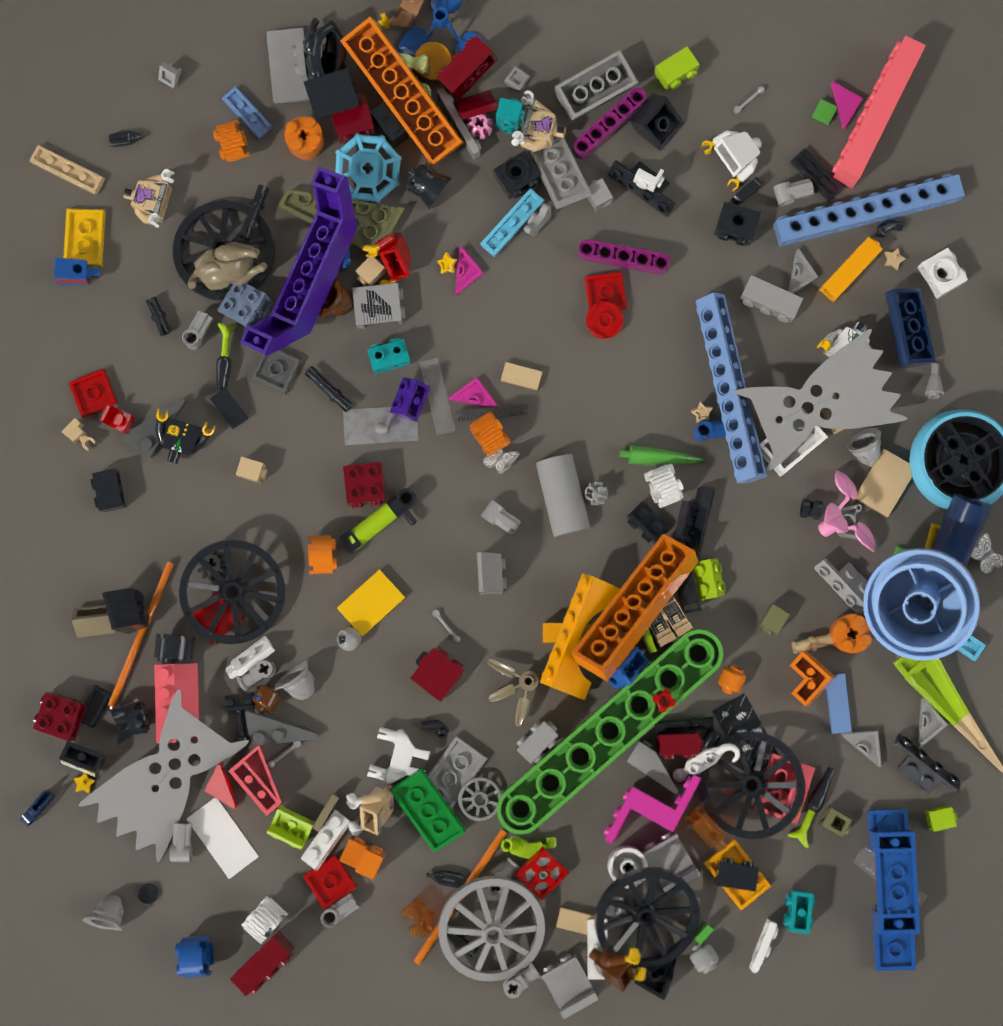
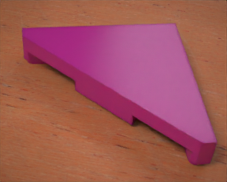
M833 81L830 87L835 98L834 101L842 124L841 127L845 129L863 98Z
M462 246L459 248L455 287L456 295L460 294L484 274Z
M477 377L449 397L450 401L494 408L498 406Z

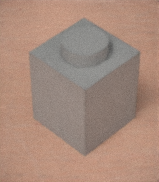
M594 179L587 184L591 191V196L587 198L595 212L612 203L613 197L603 179L598 181Z

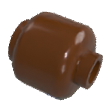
M269 683L261 685L252 697L253 702L256 704L254 708L261 713L265 711L273 712L281 701V691L275 689Z

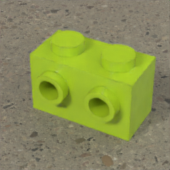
M687 46L656 65L654 73L667 91L670 88L675 89L679 87L686 78L689 80L696 76L700 64Z

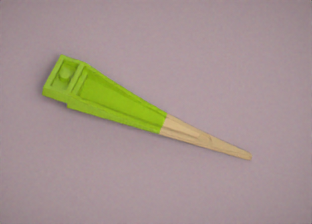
M902 656L896 659L893 664L905 677L904 679L992 764L1003 772L1001 762L965 706L940 659L914 660Z

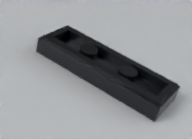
M805 148L791 160L790 163L806 179L812 181L813 187L828 202L843 190V187Z

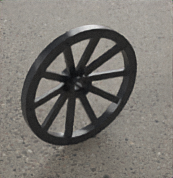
M228 200L209 202L193 210L182 221L174 237L173 260L179 276L187 286L190 277L184 266L195 262L207 250L182 259L183 241L210 247L213 250L221 245L232 242L239 235L245 219L226 238L229 210L247 215L250 209L249 206ZM223 210L220 237L216 235L204 215L213 211ZM260 215L256 223L261 228L264 236L251 238L249 241H236L246 245L266 242L265 263L267 268L264 272H260L250 283H246L256 289L269 276L275 258V244L272 233ZM199 219L213 241L187 235L186 233L193 223ZM253 258V264L259 265L260 263L264 262L257 258ZM197 282L196 287L191 289L198 295L215 301H223L228 293L225 292V288L219 289V292L207 290L200 286L202 282Z
M222 540L198 551L186 565L179 585L181 609L189 624L205 638L223 644H241L263 635L278 619L285 600L284 578L276 561L261 547L243 540ZM230 548H240L251 552L236 579L233 577ZM224 549L228 580L211 566L204 557ZM256 555L261 557L271 568L266 573L240 583ZM200 562L222 586L189 581V578L196 565ZM275 576L277 596L244 590V588ZM235 586L238 592L235 595H229L227 588ZM187 587L221 592L192 608L189 606ZM242 596L275 602V606L266 621ZM224 598L209 628L203 626L196 619L194 613ZM237 601L260 624L259 627L248 633L241 634ZM231 602L235 635H223L214 632L226 607Z
M740 732L718 742L714 747H719L726 743H731L738 747L740 751L739 758L747 776L720 758L717 764L742 782H708L711 767L699 774V778H701L699 783L700 799L710 819L723 831L743 839H763L778 834L787 828L799 814L804 802L806 788L804 772L794 752L779 739L760 732ZM740 741H761L754 773H752ZM767 743L779 749L785 756L760 776ZM788 761L790 762L795 773L796 782H764ZM752 780L758 783L755 791L749 788V783ZM708 788H742L740 792L717 808L713 807ZM765 788H796L795 799L791 809L769 794ZM747 795L736 827L720 817L719 813ZM760 795L787 814L780 822L770 828ZM754 797L763 830H742Z
M659 867L639 868L620 876L605 890L595 911V932L603 950L608 948L615 954L621 955L618 950L639 925L636 949L639 950L642 957L645 927H648L661 954L649 958L640 957L638 964L630 963L633 969H636V967L656 968L677 958L690 945L698 929L700 908L697 897L690 885L675 872ZM652 878L646 898L641 900L633 882ZM660 878L676 884L675 887L652 902ZM628 885L636 903L633 906L613 898L621 889ZM682 890L689 901V906L658 908ZM609 905L632 912L604 923ZM690 913L685 931L657 916ZM632 921L614 945L611 946L606 939L605 930ZM654 923L681 938L673 947L666 951L654 927Z

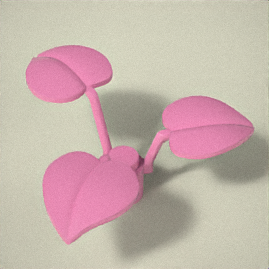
M837 470L835 471V483L846 497L838 507L833 503L827 506L824 521L818 524V529L824 537H828L834 532L846 533L848 530L853 529L857 539L874 553L876 549L875 540L870 529L862 522L856 523V526H848L846 519L840 511L850 500V497L852 499L857 498V489L853 481L846 474Z

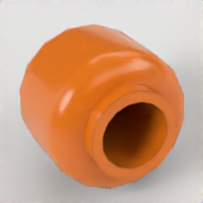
M730 664L729 667L723 668L718 684L722 687L721 691L732 695L733 692L739 693L742 690L747 677L743 669Z

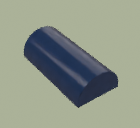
M892 289L886 292L885 295L900 368H912L936 362L921 289Z
M954 493L931 549L950 555L966 568L992 505Z

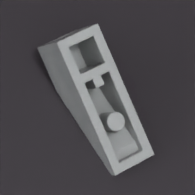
M645 740L642 743L637 741L626 761L676 794L678 790L657 753L652 750L654 746Z

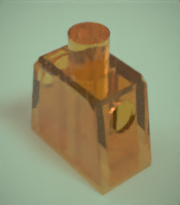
M698 805L684 818L710 848L715 847L719 852L725 849L727 846L726 841L723 839L725 834Z

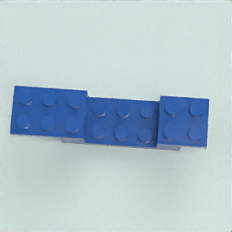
M907 809L867 810L869 850L874 852L877 909H872L875 970H916L914 934H920L915 832L909 830Z

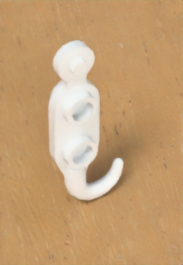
M731 743L704 749L700 754H696L695 758L688 759L684 768L675 769L673 771V778L677 782H682L689 774L697 775L717 763L721 755L728 750L735 753L732 762H736L740 757V751L737 746Z

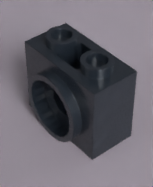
M526 150L509 158L506 162L493 169L495 179L509 200L513 197L514 199L520 197L524 193L523 191L528 188H535L540 184L539 181H541V174ZM517 170L521 175L515 177L511 173Z
M724 201L714 235L720 240L728 241L729 239L736 241L735 243L740 246H750L761 212ZM733 219H740L742 225H736Z

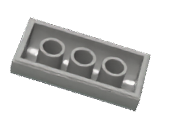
M621 50L556 85L555 92L567 116L574 120L637 85L639 82Z
M560 455L537 462L536 468L553 538L591 529L573 455Z

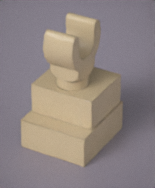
M74 418L62 433L74 443L81 441L82 447L90 451L86 445L87 442L92 441L94 444L97 442L95 439L85 435L86 432L82 429L84 424Z

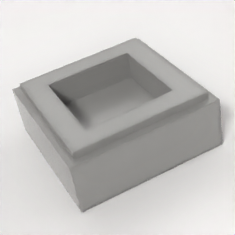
M514 66L505 78L504 83L520 93L530 79V76Z

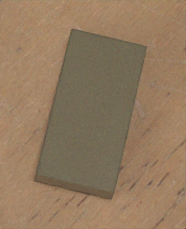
M336 793L331 795L313 825L314 830L317 832L321 830L340 799V795Z

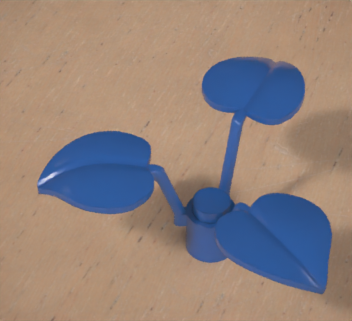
M431 0L434 21L431 23L432 26L429 34L427 35L426 30L422 27H412L404 34L398 48L401 52L415 57L417 50L422 45L431 42L429 38L432 37L435 26L438 28L449 27L457 41H459L455 46V53L461 52L465 47V43L471 37L474 38L477 35L481 40L482 38L476 33L466 32L461 39L449 22L448 13L453 14L457 12L462 5V0Z

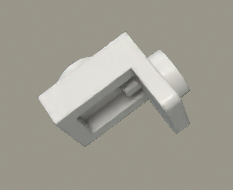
M639 168L633 182L642 189L654 192L656 186L660 188L665 179L662 176L664 170L660 169L655 177Z

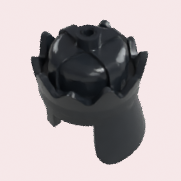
M426 161L425 165L420 164L416 169L411 168L408 172L410 178L407 181V191L419 196L427 208L431 210L434 201L452 178L437 173Z
M139 698L127 703L125 706L107 707L118 731V745L124 743L133 735L148 733V730H150V717L153 716L152 710H147L146 705L138 701Z

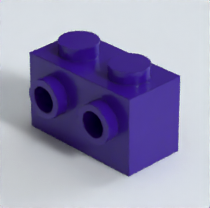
M403 377L395 399L392 402L390 413L402 419L417 422L430 386L417 379Z

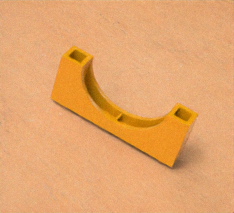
M582 573L540 683L582 700L586 699L592 682L583 676L579 664L576 663L572 655V651L579 644L582 632L588 622L597 613L605 610L620 588L594 576Z

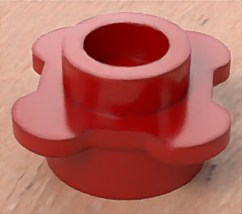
M664 689L661 694L653 696V702L658 705V710L662 713L676 705V700L672 698L668 689Z

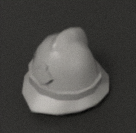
M873 427L861 430L851 437L847 448L861 463L873 467L880 457L881 431Z
M308 660L300 663L276 682L275 689H284L291 696L299 700L311 697L315 691V679L308 670Z
M117 895L104 897L97 907L91 911L90 915L83 917V921L98 928L121 931L123 929L121 922L124 907L120 897Z

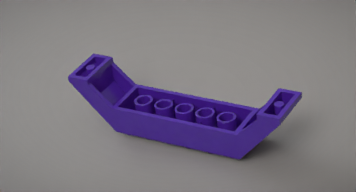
M318 167L311 182V185L314 186L316 198V215L271 315L251 327L247 325L240 341L241 344L269 356L311 333L357 230L348 177Z

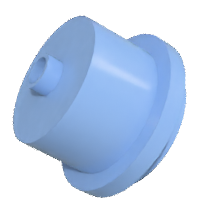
M913 548L890 556L876 568L867 583L863 606L865 618L871 632L888 650L909 659L933 660L953 653L969 639L978 620L980 599L974 579L959 561L938 550Z

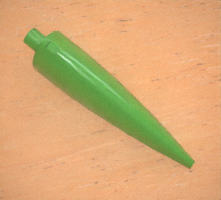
M629 445V450L620 449L619 455L620 457L628 458V464L668 465L670 463L678 465L705 462L704 458L686 453Z

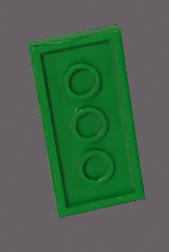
M422 767L389 789L434 853L466 833L465 827Z

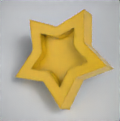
M445 252L443 259L437 261L441 266V274L448 271L455 273L454 265L458 259H452L448 252Z
M85 773L81 777L73 778L77 784L76 792L84 790L89 794L91 793V785L96 780L89 778V775Z

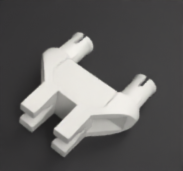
M380 726L379 732L386 733V735L379 733L377 739L394 742L395 748L390 767L385 769L370 764L369 770L371 771L368 772L367 777L384 780V783L389 785L420 769L411 766L413 756L428 760L430 751L415 748L403 729L395 731Z

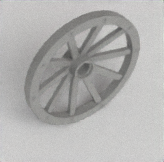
M485 876L465 883L449 897L439 918V941L446 959L463 975L480 981H500L520 973L535 959L544 940L545 920L537 899L524 885L507 877ZM483 887H503L494 919L491 918L482 890ZM509 889L519 893L526 900L500 922ZM476 890L486 922H483L459 903V901L467 894ZM531 905L535 914L536 924L505 928ZM454 907L481 929L447 926ZM491 930H497V933L494 935L488 934ZM535 932V937L529 950L505 937V935ZM447 933L480 937L453 952L447 940ZM485 942L474 968L458 959L461 955ZM502 942L524 956L516 963L507 967L500 943ZM491 946H494L501 969L493 971L481 970Z

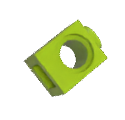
M946 805L924 810L929 830L935 832L957 827L956 821H958V816L955 809L951 806Z

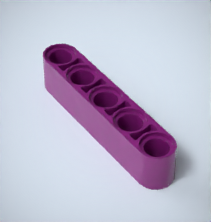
M639 87L632 89L577 138L574 144L575 156L579 159L587 158L628 122L645 103L647 96L645 90ZM638 96L642 100L637 102L633 99V97ZM624 108L628 110V113L622 114L619 110ZM612 121L615 125L608 126L605 122ZM598 133L601 137L596 139L592 137V134ZM584 145L587 147V150L580 151L578 146Z
M589 239L581 241L578 247L579 258L588 262L658 275L666 273L670 265L669 257L659 252ZM583 247H589L591 249V252L586 254L583 253L581 249ZM607 250L610 256L603 257L600 252ZM626 254L629 259L623 261L619 258V255ZM644 257L647 263L640 264L637 259ZM663 261L666 264V266L660 268L657 266L656 262Z

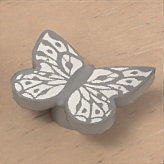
M501 449L493 455L486 456L483 459V463L487 468L495 466L496 471L502 474L510 468L520 453L518 451L506 453L504 449Z
M987 533L979 538L971 556V559L977 560L979 569L984 574H990L993 567L1000 568L1003 566V556L994 553V550L991 549V540Z

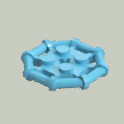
M357 133L342 148L336 150L335 172L346 177L350 176L357 184L355 190L349 185L352 200L380 203V200L395 187H399L400 160L402 158L386 141L385 136L359 135ZM362 143L377 144L375 149H364ZM358 144L360 150L351 157L346 155ZM381 146L391 159L385 160L378 152ZM345 158L349 160L348 173L343 174V162ZM366 163H370V166L373 167V171H370L369 174L362 170V166H366ZM393 163L392 179L386 176L387 164ZM384 179L387 180L389 183L377 192L376 186ZM360 187L372 188L374 194L359 193L358 191Z

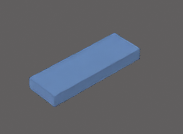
M236 86L222 97L226 105L259 140L273 129V126Z
M835 674L836 678L826 688L831 734L852 732L845 674Z

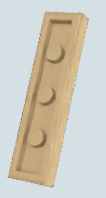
M40 145L36 147L29 160L32 164L96 196L105 181L104 177Z

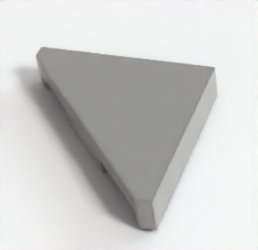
M797 249L795 252L788 292L793 294L819 277L800 249Z
M924 697L921 698L917 742L919 747L925 745L948 725Z
M878 730L841 733L844 739L876 766L882 767Z

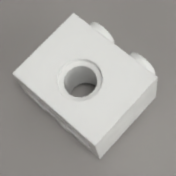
M949 248L925 260L917 267L937 299L968 280L966 271L959 266L956 255ZM937 271L943 272L944 278L939 277Z

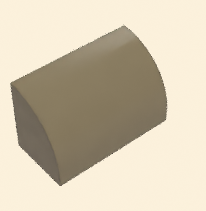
M105 604L74 608L71 621L77 638L116 633L111 628Z

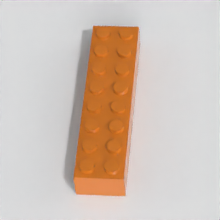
M368 17L340 40L432 166H436L464 144L459 134L372 17Z
M663 534L572 651L576 663L608 682L698 563L695 550Z

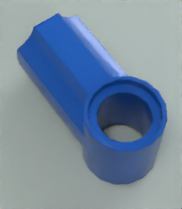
M722 420L702 421L694 428L693 437L699 442L726 437ZM699 428H704L707 431V435H702L699 432Z

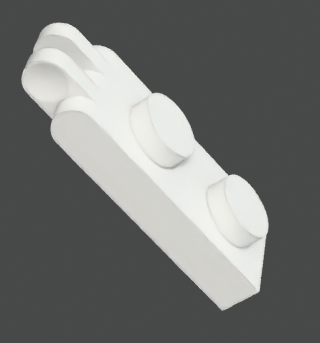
M266 636L262 637L231 661V664L226 668L229 678L234 679L237 676H242L275 651Z
M768 918L749 965L753 973L759 971L764 958L769 956L771 946L769 945L778 933V924Z

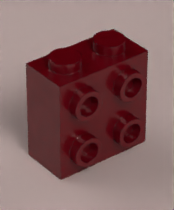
M365 93L359 94L362 101L358 103L359 108L332 116L339 144H346L357 133L359 135H376Z
M382 462L343 466L348 506H352L355 509L363 508V504L381 506L382 502H387Z
M433 647L410 679L439 702H442L464 673L462 669L464 665L456 659L453 661L446 657L448 653L442 648L435 649Z
M45 692V695L40 700L41 707L39 713L35 715L33 720V730L66 741H76L87 704L54 692Z
M696 732L656 734L657 753L662 755L664 759L676 758V755H681L684 758H695V754H700V749H703V737H700L699 733Z

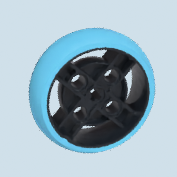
M968 409L946 411L927 421L914 438L909 457L912 478L919 491L930 502L946 510L953 496L939 488L943 483L957 489H968L973 497L972 499L989 504L994 503L1003 495V427L988 415ZM952 424L970 425L980 430L985 436L979 438L974 434L957 432ZM933 437L938 445L933 455L934 468L928 471L926 451L929 441ZM949 440L954 442V449H951L948 446ZM975 446L981 448V455L975 452ZM996 451L998 467L996 477L991 484L987 475L992 463L991 453ZM963 457L965 461L960 464L959 460ZM943 466L949 468L950 474L948 476L943 473ZM970 472L976 475V481L970 479Z

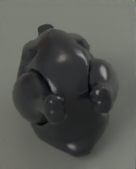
M314 18L310 23V30L303 43L304 52L307 55L306 69L310 79L346 68V63L344 62L346 48L340 41L344 37L337 24L333 21L327 22L320 28H318L319 20L317 18Z

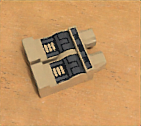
M672 596L649 628L659 647H662L676 639V637L692 630L693 626L687 620L674 596Z

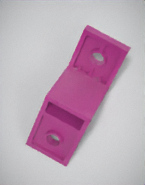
M695 775L692 778H687L683 786L686 788L684 794H679L674 803L677 806L676 809L636 787L627 789L622 798L625 800L623 806H618L613 815L616 818L614 823L609 824L604 832V835H606L605 841L611 844L615 843L631 810L674 832L701 778Z

